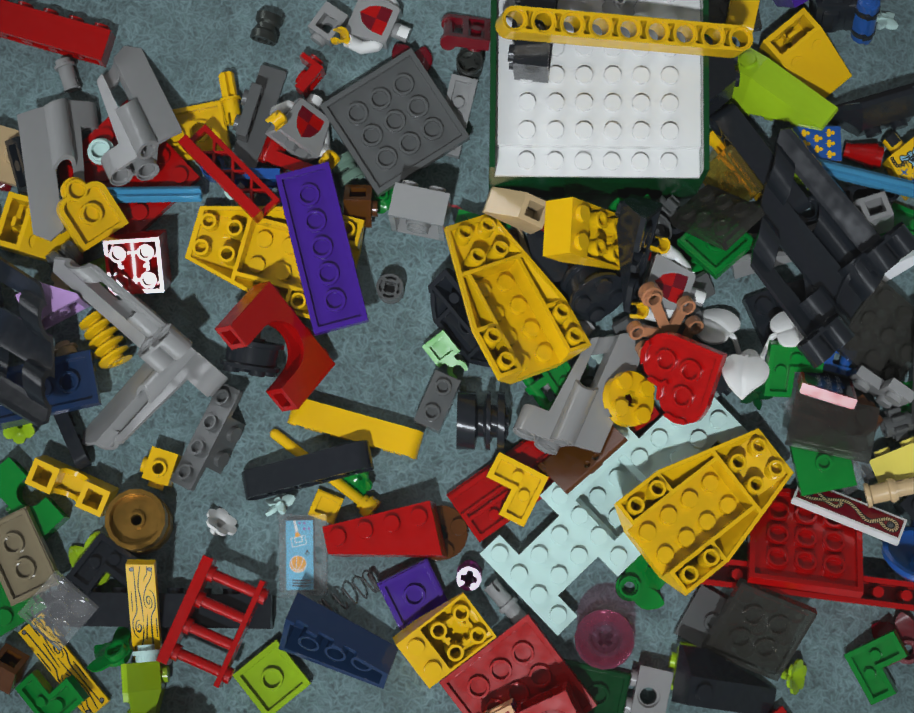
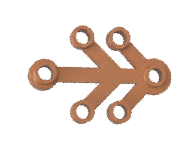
M655 282L644 283L638 290V296L645 306L651 308L658 327L644 325L640 321L635 320L627 325V333L633 340L641 339L643 336L652 338L654 335L662 332L677 333L685 316L694 312L696 304L690 296H682L678 299L677 308L670 321H668L661 304L663 298L662 290ZM696 315L688 317L685 321L686 328L681 335L692 339L693 335L699 334L704 328L700 317ZM642 340L635 346V351L639 358L641 349L647 340Z

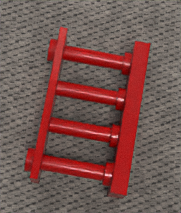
M203 555L156 661L169 665L172 663V660L177 661L179 659L217 676L213 686L220 688L224 683L229 684L235 668L231 667L258 605H264L270 590L266 588L268 585L267 581L260 580L258 586L255 587L219 571L218 567L215 566L217 559ZM212 581H216L252 597L246 613L207 597V593L203 592L207 582L212 583ZM204 607L240 623L234 640L195 623V619L192 618L195 609ZM191 633L229 650L223 665L221 666L183 649V645L180 643L184 634L189 635Z

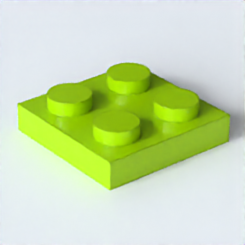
M278 639L233 674V677L261 713H276L312 684L289 653L279 649L280 642Z

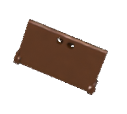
M612 425L601 453L575 446H564L559 448L556 455H550L546 460L537 464L539 471L549 476L568 494L588 475L601 467L603 462L628 440Z

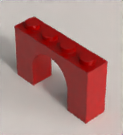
M270 281L253 285L216 326L215 330L230 349L233 350L247 347L266 325L275 328L285 340L288 357L284 370L266 392L282 412L299 409L334 367L335 363L329 357L328 351L314 338L312 331L298 318L296 311L283 299L276 286L271 284Z

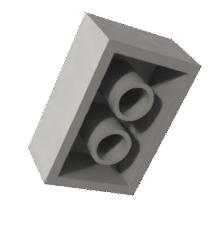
M403 180L402 183L395 182L388 212L391 230L445 242L444 228L448 226L451 214L450 193H446V189L438 186H430L429 189L418 187V183L409 180Z

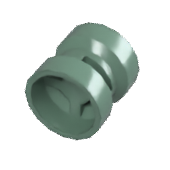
M349 151L339 155L340 162L331 171L338 175L339 183L345 189V185H353L351 183L352 179L355 178L356 182L364 178V175Z

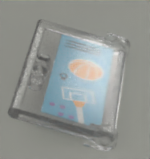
M277 514V519H279L278 597L283 599L296 596L298 592L304 596H327V548L322 528L327 526V514Z

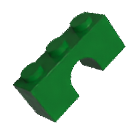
M8 457L0 464V498L8 505L5 509L9 514L29 506L23 499V489L27 485L25 480L28 472L12 457ZM45 497L35 506H29L45 541L70 519L57 503L49 497Z

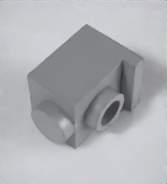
M326 1L308 25L309 33L312 34L311 40L321 47L325 44L332 47L334 44L331 43L330 39L333 37L339 38L340 36L333 29L340 26L346 28L349 16ZM327 25L333 27L329 33L323 31Z

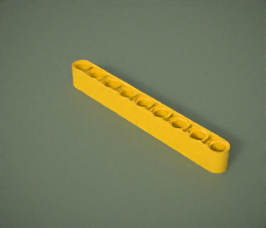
M517 5L506 8L495 24L497 33L502 38L510 40L735 58L753 44L752 32L742 25ZM506 17L513 18L517 22V28L510 27L506 22ZM535 20H541L545 24L546 30L538 29L535 25ZM563 23H570L574 28V33L568 32L564 28ZM593 24L601 28L602 35H597L593 31ZM620 27H624L629 31L630 38L622 35ZM649 29L656 32L658 40L650 37ZM677 32L684 35L685 43L678 39ZM704 34L711 37L712 45L706 42ZM732 36L738 39L740 47L734 45Z

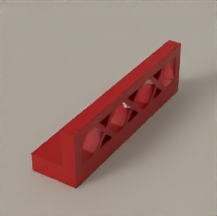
M206 124L191 138L185 134L178 141L181 147L257 224L281 202ZM205 134L213 140L212 151H202L196 145ZM217 145H218L223 151H217ZM217 156H229L231 158V170H221L216 165ZM236 164H237L242 170H235ZM235 174H247L250 177V188H239L235 184ZM254 182H255L260 188H254ZM254 193H266L272 200L260 210L254 204Z

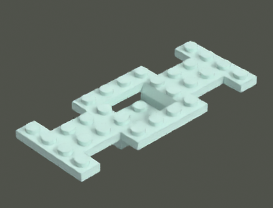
M715 397L702 420L681 425L671 422L662 415L640 438L629 427H621L614 423L613 426L628 440L606 459L601 467L588 475L568 494L553 482L540 495L558 515L541 534L520 554L501 535H498L480 553L484 560L557 636L577 617L558 595L597 557L618 577L641 555L624 533L614 504L657 470L705 451L716 441L722 444L748 433Z

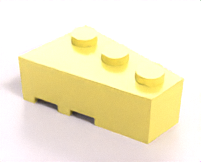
M914 436L899 442L901 447L890 451L888 446L873 452L875 458L869 460L878 483L886 482V478H894L897 481L914 477Z

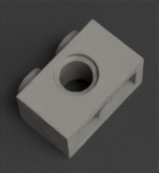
M638 664L637 670L632 669L629 686L634 688L632 697H626L623 713H666L674 672ZM647 687L652 688L655 693L654 700L650 703H643L640 699L641 691Z

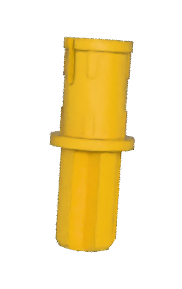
M224 71L218 76L222 94L220 102L223 103L226 126H233L236 115H241L239 103L241 96L237 94L234 73L232 71Z

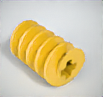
M96 310L86 316L80 322L79 327L81 330L86 331L84 333L85 339L91 340L89 347L96 350L93 354L95 359H101L98 363L101 369L117 367L129 361L133 355H123L129 348L128 345H118L124 339L123 335L114 336L113 334L118 329L115 326L109 327L110 322Z

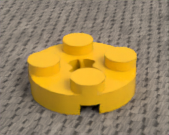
M635 371L620 372L614 378H610L603 390L604 408L609 409L612 415L609 418L621 427H634L647 423L651 418L654 408V384ZM630 394L632 397V403L630 406L629 401L625 399V395Z

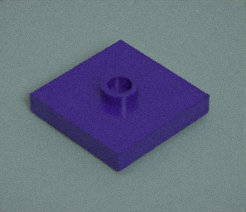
M426 557L376 582L400 631L414 620L448 601Z

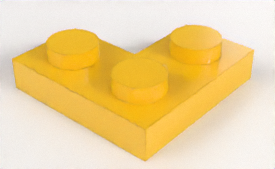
M501 452L498 453L486 476L511 490L499 515L524 527L549 477Z

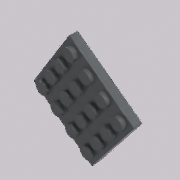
M412 48L319 105L378 197L394 188L395 182L402 183L403 180L410 178L470 140V136Z

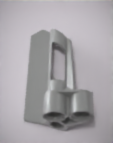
M123 46L115 55L111 69L106 74H101L96 81L118 141L116 146L108 150L101 157V164L110 183L114 186L127 184L135 175L142 181L156 177L160 170L157 163L159 144L182 133L179 122L142 48ZM119 82L129 99V102L120 107L117 106L111 93Z
M61 98L49 102L43 107L17 115L33 235L51 242L59 234L67 231L56 211L57 204L60 201L57 180L58 165L63 160H70L74 177H79L85 181L81 132L98 129L99 123L95 102Z
M54 258L52 272L140 348L137 353L139 357L157 373L164 371L173 359L177 361L183 357L192 346V341L172 323H167L144 301L130 294L97 265L88 263L84 266H79L70 258ZM99 282H103V283H104L107 287H109L115 294H117L122 300H118L116 297H114V296H113L107 289H105Z
M628 333L589 338L591 346L580 353L550 410L548 411L531 404H524L513 427V432L525 440L534 441L537 449L551 455H556L559 448L564 446H575L601 453L614 423L609 418L612 417L609 409H605L603 405L604 386L610 378H614L620 372L636 371L640 358L635 351V346L638 342L642 341L641 339L633 340ZM604 354L590 388L582 385L580 379L591 355Z
M192 347L179 360L175 361L173 359L170 365L161 373H157L145 362L83 431L82 444L84 446L96 445L104 450H115L187 380L206 397H213L228 378Z

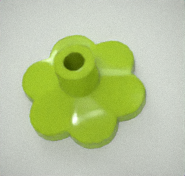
M32 423L25 424L22 428L16 426L3 429L4 437L6 439H13L17 444L24 443L27 438H31L35 434V428Z
M796 659L789 669L783 668L781 670L780 677L787 680L786 686L790 688L791 694L796 695L799 689H803L807 667L803 665L802 659Z

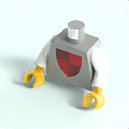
M358 0L346 28L340 26L333 29V31L340 34V39L333 37L330 41L334 45L343 43L344 47L359 54L379 52L381 49H388L392 38L407 43L412 28L399 23L402 13L397 0Z
M310 94L307 100L303 98L293 102L286 100L273 106L270 109L269 117L265 119L267 123L271 122L272 125L265 134L296 158L308 163L320 157L318 163L321 164L329 161L331 170H333L340 162V157L330 147V134L328 130L330 122L319 111V105L323 103L322 98L318 95Z
M656 235L655 238H658L659 246L650 245V250L660 253V255L655 254L652 256L644 283L655 282L662 290L663 298L661 304L667 319L672 318L677 308V301L682 296H690L697 306L702 307L707 291L693 287L696 274L692 272L691 265L680 251L670 245L668 238ZM640 298L638 302L631 303V305L637 307V313L629 314L630 318L656 322L651 308L645 306Z

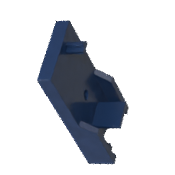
M85 350L55 357V378L49 376L45 381V396L52 406L50 416L102 405L93 352ZM24 364L8 367L7 379L24 388L22 382V368ZM0 405V430L30 424L27 420Z

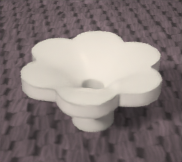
M225 509L208 510L206 513L208 517L206 523L213 535L226 536L227 534L234 535L237 528L235 525L237 520L229 515Z

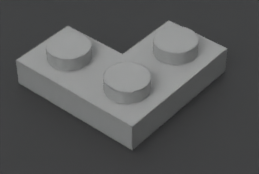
M863 365L854 368L847 377L854 382L853 385L856 389L864 393L869 392L876 397V402L887 409L909 404L914 399V391L893 377L884 381Z

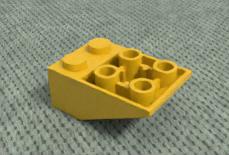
M804 7L764 39L758 49L761 54L770 58L824 98H827L852 77L823 28Z
M9 191L0 218L1 250L47 262L46 255L51 251L61 249V245L67 240L75 244L68 231L59 234L51 242L33 235L28 196Z
M575 197L546 201L543 256L564 263L620 270L617 238L619 217H616L615 212Z
M464 592L414 620L392 638L395 645L430 689L497 636Z

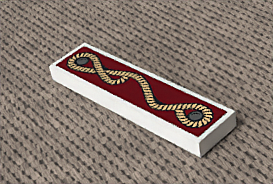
M797 486L791 500V504L895 546H898L907 523V519L874 506L868 508L867 503L834 490L800 497Z

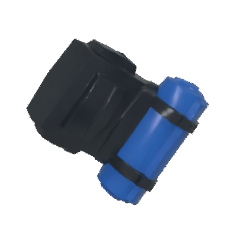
M812 0L810 15L823 28L824 32L851 31L853 41L867 45L872 41L876 32V21L880 14L881 0Z

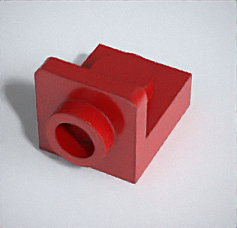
M302 52L299 56L301 62L309 69H304L298 75L295 81V88L297 93L306 99L326 73L323 67L324 63L314 54L308 56Z

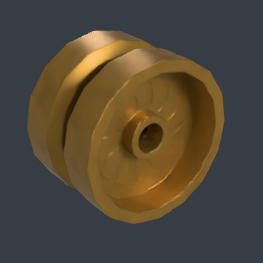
M129 489L118 494L110 502L105 513V528L109 537L118 546L135 554H150L159 550L169 540L173 530V516L169 507L153 493L143 489ZM139 517L142 518V521H141L140 524H139V522H138V520H137Z

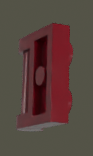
M445 14L442 17L441 26L444 30L440 38V45L444 50H452L455 47L467 48L472 52L489 50L490 19L458 14ZM462 28V34L454 33V30Z

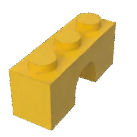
M42 455L34 459L25 480V484L49 495L55 493L76 501V507L98 517L105 515L110 502L117 496L120 489L48 455Z

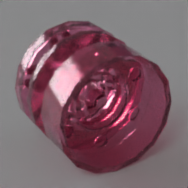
M609 609L596 610L586 615L578 624L575 633V646L581 659L591 667L601 670L614 669L626 662L633 653L636 642L634 629L629 620L621 613ZM601 632L605 634L612 633L613 637L610 640L613 644L610 647L607 644L602 646L599 644L601 640L599 634Z

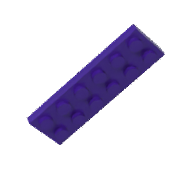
M329 161L275 175L314 335L317 336L369 322Z

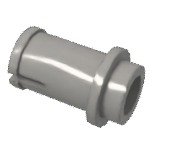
M70 57L56 60L54 69L59 73L64 93L80 90L81 85L74 70L75 62L71 61Z

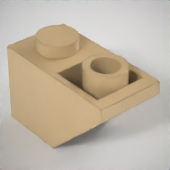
M491 187L482 213L528 234H533L543 229L546 201L527 192Z

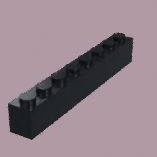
M56 586V592H47L46 626L131 627L127 587H111V593H101V587H95L91 594L88 595L85 592H73L72 586ZM167 588V593H158L161 627L171 628L185 596L184 588ZM205 588L203 591L207 593V597L243 613H246L252 597L245 594H239L234 589H223V594H212V588ZM268 595L264 605H258L248 629H273L274 595ZM204 607L196 608L192 616L195 619V623L206 628H239L240 623Z

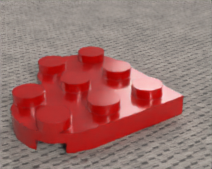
M662 332L648 339L641 349L640 364H643L644 371L648 375V381L657 386L656 400H659L660 406L665 412L663 414L664 417L673 423L681 425L702 420L711 407L727 354L673 332Z

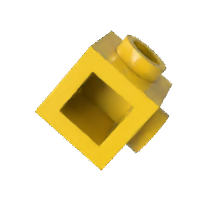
M152 446L149 457L145 456L141 463L140 472H143L141 478L149 480L147 486L162 491L164 486L172 488L174 482L171 481V478L182 456Z

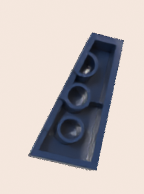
M299 592L286 617L279 649L382 689H384L398 652L397 646Z

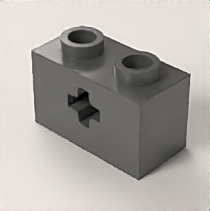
M435 370L413 420L414 423L440 434L460 389L461 380Z

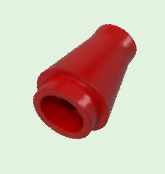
M846 142L843 158L873 170V167H881L885 147L878 146L879 143Z

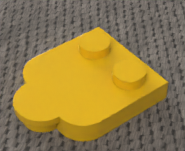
M70 177L62 183L60 188L62 199L57 204V215L80 252H85L129 223L103 183L98 181L86 183L79 177Z

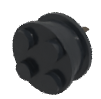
M574 264L562 278L560 292L566 298L576 318L580 320L598 322L613 312L623 302L621 276L617 274V270Z
M260 332L247 347L231 350L227 345L225 358L220 359V364H223V370L248 372V375L257 377H276V373L281 371V368L277 367L279 352L284 350L285 345L261 339Z

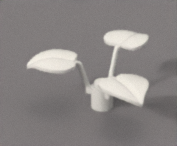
M719 308L701 311L704 317L701 320L704 328L699 334H696L701 341L713 345L722 344L729 337L732 339L736 354L729 355L726 358L722 368V375L729 388L741 400L766 382L769 377L770 369L765 362L769 340L773 341L777 338L778 343L783 347H796L804 338L783 311L771 319L770 329L774 333L769 336L761 354H758L753 349H746L741 352L737 336L734 334V332L740 329L741 322L734 313Z

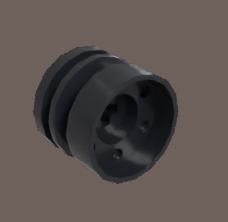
M458 391L456 449L475 450L477 438H483L485 450H490V438H497V450H504L509 430V408L505 400V392H498L497 405H491V392L486 393L484 404H478L476 392Z

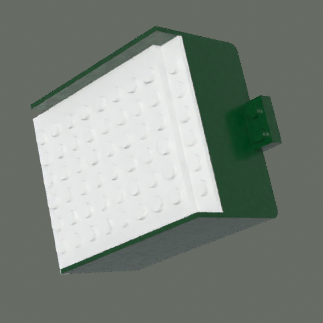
M515 0L490 1L489 192L491 187H499L527 192L536 197H575L604 209H608L616 198H627L630 194L641 197L649 194L650 198H659L661 195L669 198L673 195L676 198L690 199L696 196L710 170L709 56L553 43L548 83L533 82V80L525 79L514 80V72L509 70L508 52L509 45H515V43L510 39L502 38L497 33L495 24L506 8L515 5ZM558 0L557 9L603 13L602 4L605 1ZM637 0L634 7L635 12L633 16L709 22V0ZM506 17L507 24L512 27L513 18ZM564 22V28L568 32L574 33L573 26L568 22ZM593 24V31L597 35H602L601 28ZM620 27L622 35L630 38L629 31L624 27ZM649 29L650 37L658 40L656 32ZM677 32L678 39L685 43L684 35ZM704 34L706 42L709 43V35Z

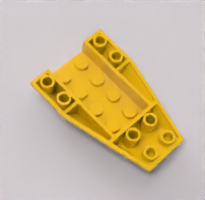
M200 206L185 259L245 292H248L253 285L270 281L271 284L278 288L280 295L287 304L296 311L297 316L310 319L283 206H276L258 224L240 206ZM257 206V207H258L260 210H262L265 206ZM343 215L357 268L361 254L365 220Z
M484 214L444 228L471 331L498 381L513 384L557 368L591 346L566 298L498 219Z
M758 428L657 470L618 500L614 506L624 533L660 579L686 596L730 561L794 472Z

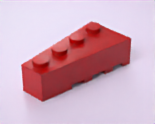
M430 500L322 527L327 552L329 555L336 557L448 558L436 503Z

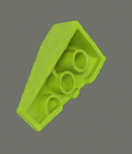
M749 48L738 56L735 70L740 71L739 86L734 87L732 98L724 104L725 106L732 102L745 116L752 114L762 116L765 120L769 121L774 119L787 121L794 126L822 131L838 112V107L765 55Z
M158 661L121 664L123 703L127 702L130 705L127 713H159L166 689L165 683L170 682L169 666H164L163 663Z

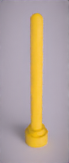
M272 429L270 431V437L295 457L309 454L280 430ZM342 478L329 482L357 504L356 508L360 510L359 514L363 517L374 514V509L376 511L381 504L374 496L369 497L367 494L363 496Z

